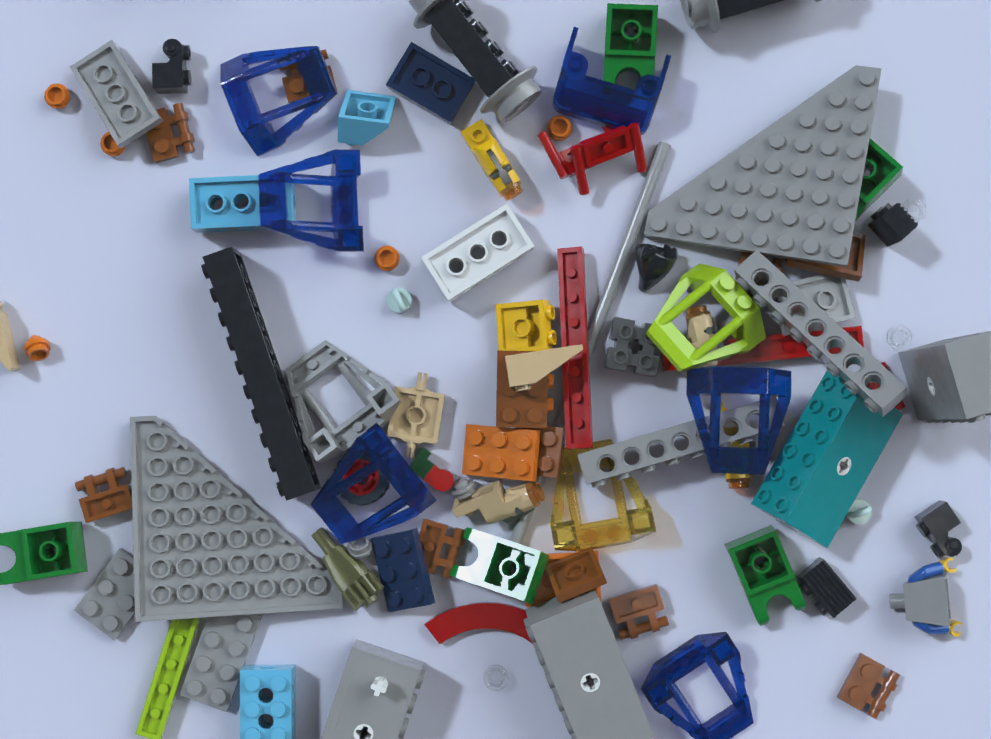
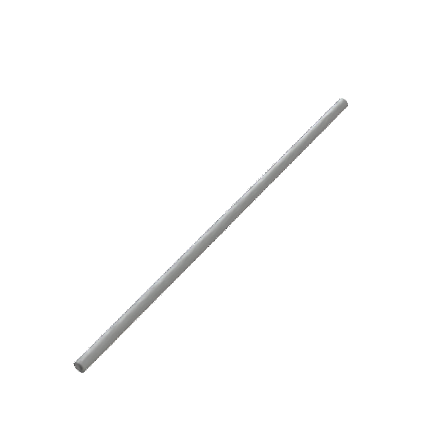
M660 141L589 327V363L671 145ZM564 397L553 427L565 428ZM537 476L536 481L530 484L537 501L547 477ZM534 510L517 519L509 541L522 544Z

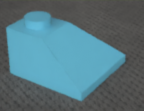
M347 90L338 116V142L352 146H363L388 129L396 96Z

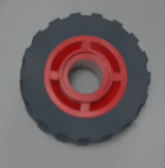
M359 449L345 454L338 461L337 468L334 469L335 478L333 480L336 484L337 492L341 494L343 499L348 500L351 504L368 505L382 498L389 489L391 470L385 458H382L379 453L369 449ZM360 470H364L368 474L369 478L366 484H361L357 480V473Z

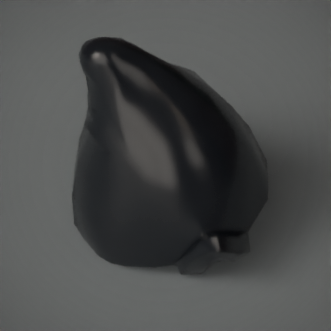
M638 244L636 248V262L639 271L638 288L640 291H648L670 272L678 255L675 247L671 248L667 244H664L663 248L651 244Z

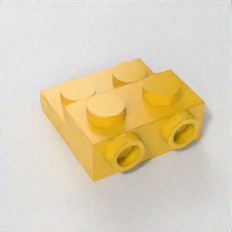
M542 299L495 304L498 350L541 351L553 349V345H556L557 335L555 330H551V320L555 319V309L553 305H550L549 300Z

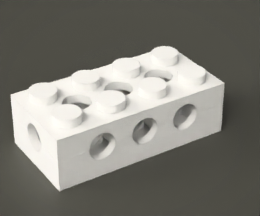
M505 204L425 254L421 259L450 303L533 251L534 245L509 205ZM496 235H503L506 238V243L502 246H497L492 242V239ZM481 248L484 250L485 255L481 259H474L471 256L472 250ZM459 261L464 267L461 272L453 273L449 269L451 263Z

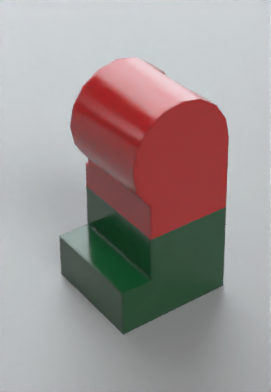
M423 447L407 468L436 490H449L454 483L453 474L447 469H440L428 458L432 453Z

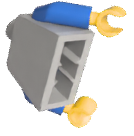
M942 558L939 562L922 566L909 575L908 581L903 584L904 593L889 595L890 608H905L906 620L912 621L916 628L929 635L949 633L956 637L960 636V632L953 631V627L956 624L961 625L962 623L951 619L947 574H943V572L954 573L957 568L948 569L947 562L954 560V558Z

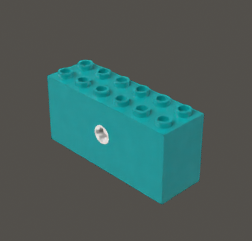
M828 370L825 372L751 502L753 506L788 528L826 548L830 545L903 416L895 407L884 417L878 412L872 413L864 405L863 401L865 400L858 393L853 395L845 387V381L840 376L834 377Z

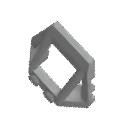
M327 340L323 341L285 370L291 394L295 401L297 418L301 424L303 441L318 463L352 451L388 424L401 403L384 379L375 375ZM335 366L338 367L365 404L363 409L337 428L307 388ZM352 370L374 387L375 390L368 393ZM305 402L323 426L317 433L314 430Z

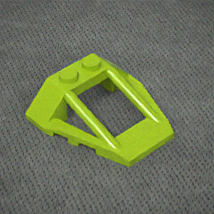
M700 263L681 276L646 332V335L679 372L700 367L718 359L721 361L732 355L748 353L766 338L760 308L725 269ZM689 287L692 290V292L683 300H681L678 304H676V302L680 299V297ZM707 292H710L731 315L733 320L699 348L695 349L672 321ZM730 335L737 340L734 343L711 351Z

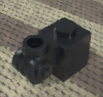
M168 39L164 42L162 49L170 60L167 63H152V88L158 94L188 93V85L192 83L191 71L187 70L186 61L191 60L190 46L182 45L176 39Z
M939 500L915 516L918 522L916 524L918 531L922 536L930 538L933 543L930 548L939 559L945 555L954 557L961 552V542L956 538L948 536V532L961 522L946 501Z

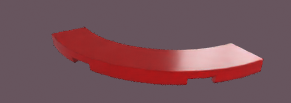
M469 603L446 610L424 624L439 644L465 631L484 628L508 631L531 642L523 619L527 618L525 609L504 603Z

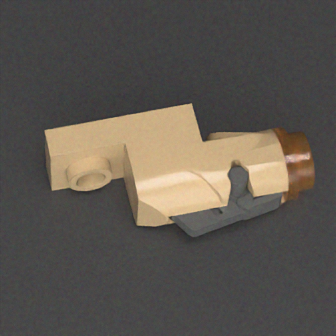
M706 305L686 310L687 340L691 342L695 349L699 348L718 332L714 318L711 317L710 311H707ZM723 341L711 351L724 347ZM718 360L685 371L690 397L700 396L702 389H705L703 374H698V370L715 367L718 364Z
M498 480L476 489L472 495L464 499L458 500L456 497L452 511L456 518L463 515L470 516L479 509L488 524L499 521L510 524L533 511L540 505V502L545 501V495L538 482H528L520 486L507 488L505 491L501 481Z

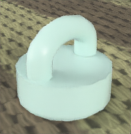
M395 288L389 292L387 305L393 312L404 313L411 307L412 298L407 290Z
M855 499L846 517L852 523L858 525L865 524L870 520L873 509L866 501Z

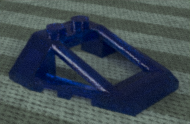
M318 46L245 53L220 64V84L237 127L258 157L281 147L292 133L298 131L307 119L321 110L338 94ZM269 61L252 68H249L248 66L255 63ZM297 62L310 96L261 114L248 80ZM304 109L276 132H274L272 124L268 123L269 121Z
M335 149L259 174L260 227L337 252H363V226L358 224L357 178L361 175L360 150ZM332 164L331 176L293 174ZM285 183L330 186L332 222L287 220ZM303 231L333 232L334 238L320 236Z
M705 367L687 370L686 396L711 473L764 475L790 403L791 371L764 367ZM721 394L760 395L758 448L719 447ZM700 396H710L709 434ZM770 397H778L769 432Z
M375 423L355 439L351 449L341 459L337 469L323 485L312 501L311 506L341 544L404 523L418 516L437 500L378 423ZM366 451L373 461L339 482L362 453ZM380 469L401 497L358 523L337 496ZM406 505L409 506L408 508H406V509H404V510H402V511H400V512L394 514L395 512H397L398 510L402 509V508L405 507Z
M727 632L694 636L656 661L640 688L655 711L663 714L677 727L679 726L688 732L694 739H731L754 723L749 696L746 693L744 683L746 682L740 663V652ZM727 661L736 689L721 668V665ZM706 662L733 704L702 724L675 682ZM673 697L687 720L666 701Z

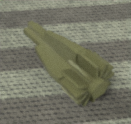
M324 527L319 528L311 536L325 553L322 559L334 584L343 593V598L353 611H357L360 607L364 606L368 608L378 600V593L383 591L384 586L360 559L350 557L344 545H337Z

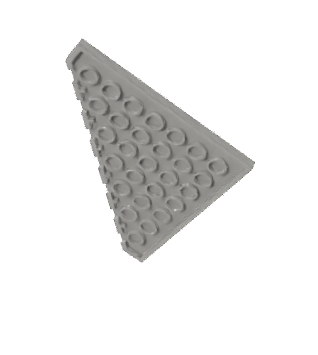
M854 66L648 211L644 236L747 253H754L758 250L762 255L847 267L882 68Z
M157 416L130 417L135 622L343 608L342 593L334 584L329 571Z

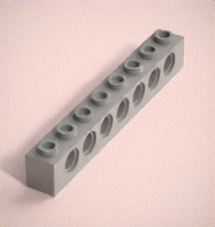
M758 250L734 269L736 282L745 292L748 290L754 296L753 300L762 309L766 307L777 324L780 326L784 324L795 341L798 343L802 341L807 345V351L816 360L820 358L827 364L825 367L834 377L840 376L845 381V387L853 395L858 393L865 400L863 401L864 405L872 413L878 412L884 417L907 396V387ZM761 280L768 281L764 286L756 285ZM777 297H786V300L778 303L774 301ZM796 313H802L805 315L803 318L798 320L792 318V316ZM814 330H821L823 332L818 337L810 335ZM833 347L842 349L838 354L828 352ZM853 364L859 365L861 367V369L856 372H851L847 370V368ZM870 382L880 384V387L876 390H870L866 386Z
M774 396L584 452L577 456L586 485L592 484V488L607 484L606 479L616 476L617 481L632 477V471L641 469L643 474L656 470L655 465L665 462L666 466L680 463V457L690 455L691 459L706 455L705 450L715 447L716 452L731 448L730 443L739 440L740 444L755 441L754 435L764 433L765 437L779 434V428L784 427L785 423L777 398ZM750 415H758L762 419L760 428H752L749 425L748 419ZM726 422L736 424L737 433L734 436H729L724 432L723 427ZM708 429L712 432L713 439L710 443L700 441L698 436L700 430ZM679 436L685 437L688 441L687 449L682 451L674 446V439ZM657 443L663 447L664 453L661 457L654 458L650 455L649 447L652 444ZM628 451L638 453L639 461L637 464L629 465L625 462L624 456ZM604 458H610L614 461L615 467L611 472H603L600 469V462Z

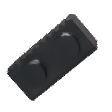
M887 203L870 216L873 220L868 226L888 247L903 240L918 226V222H914L911 215H907L908 211H904L901 203H896L892 206Z
M819 557L796 576L800 580L799 588L806 596L810 594L817 601L814 606L823 616L828 614L834 618L857 599L823 558Z

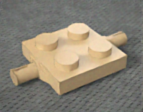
M418 372L416 387L403 388L395 386L394 393L401 403L389 421L387 436L400 438L407 442L404 457H409L411 448L410 458H415L416 444L418 443L437 444L445 394L434 393L426 389L427 373L423 374L421 383L422 373Z

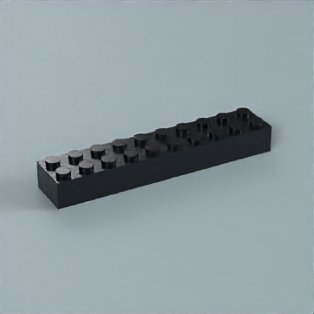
M229 247L203 256L205 264L201 265L202 271L206 279L210 278L213 287L209 289L214 303L218 302L221 310L218 313L222 327H227L229 336L226 337L229 349L236 353L238 360L234 361L238 374L244 377L246 384L243 385V390L246 398L252 400L254 409L251 410L255 423H260L263 432L259 434L263 447H268L271 457L268 458V463L273 473L276 472L279 478V482H276L280 496H285L287 501L321 489L322 487L311 455L303 441V432L241 253L233 247Z

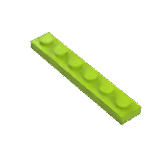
M200 618L171 620L135 733L136 735L149 739H162Z

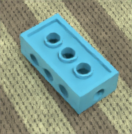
M292 174L189 178L191 229L197 233L297 228L295 178ZM269 197H273V205L265 208L264 201ZM248 198V205L243 209H239V202L242 199ZM223 200L222 207L214 210L215 202Z
M295 664L245 665L240 669V739H296ZM263 688H269L273 692V697H266L263 693ZM263 714L271 715L274 722H266Z

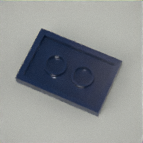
M411 42L387 81L386 87L451 124L476 81L471 76Z
M415 528L371 538L381 584L384 586L383 593L388 612L435 603L418 529Z

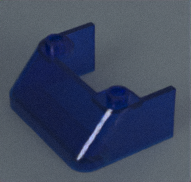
M574 27L552 100L553 108L560 114L611 129L623 125L628 127L631 123H639L641 135L645 134L651 123L671 56L666 54L658 77L654 75L640 77L635 90L586 75L588 69L586 57L573 51L579 29Z

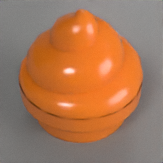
M32 335L24 345V352L32 361H41L49 356L51 349L49 341L41 336Z

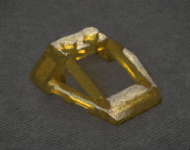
M611 439L593 442V448L568 450L564 447L561 475L556 483L550 521L555 550L579 552L591 546L594 550L631 543L656 532L651 505L645 499L633 477L623 480L637 509L627 510L622 480L617 481L615 476L611 478L618 518L582 524L573 473L582 472L577 455L614 444ZM604 458L600 462V468L609 467L611 472L615 467V463L610 458ZM566 488L571 521L563 522L564 491Z

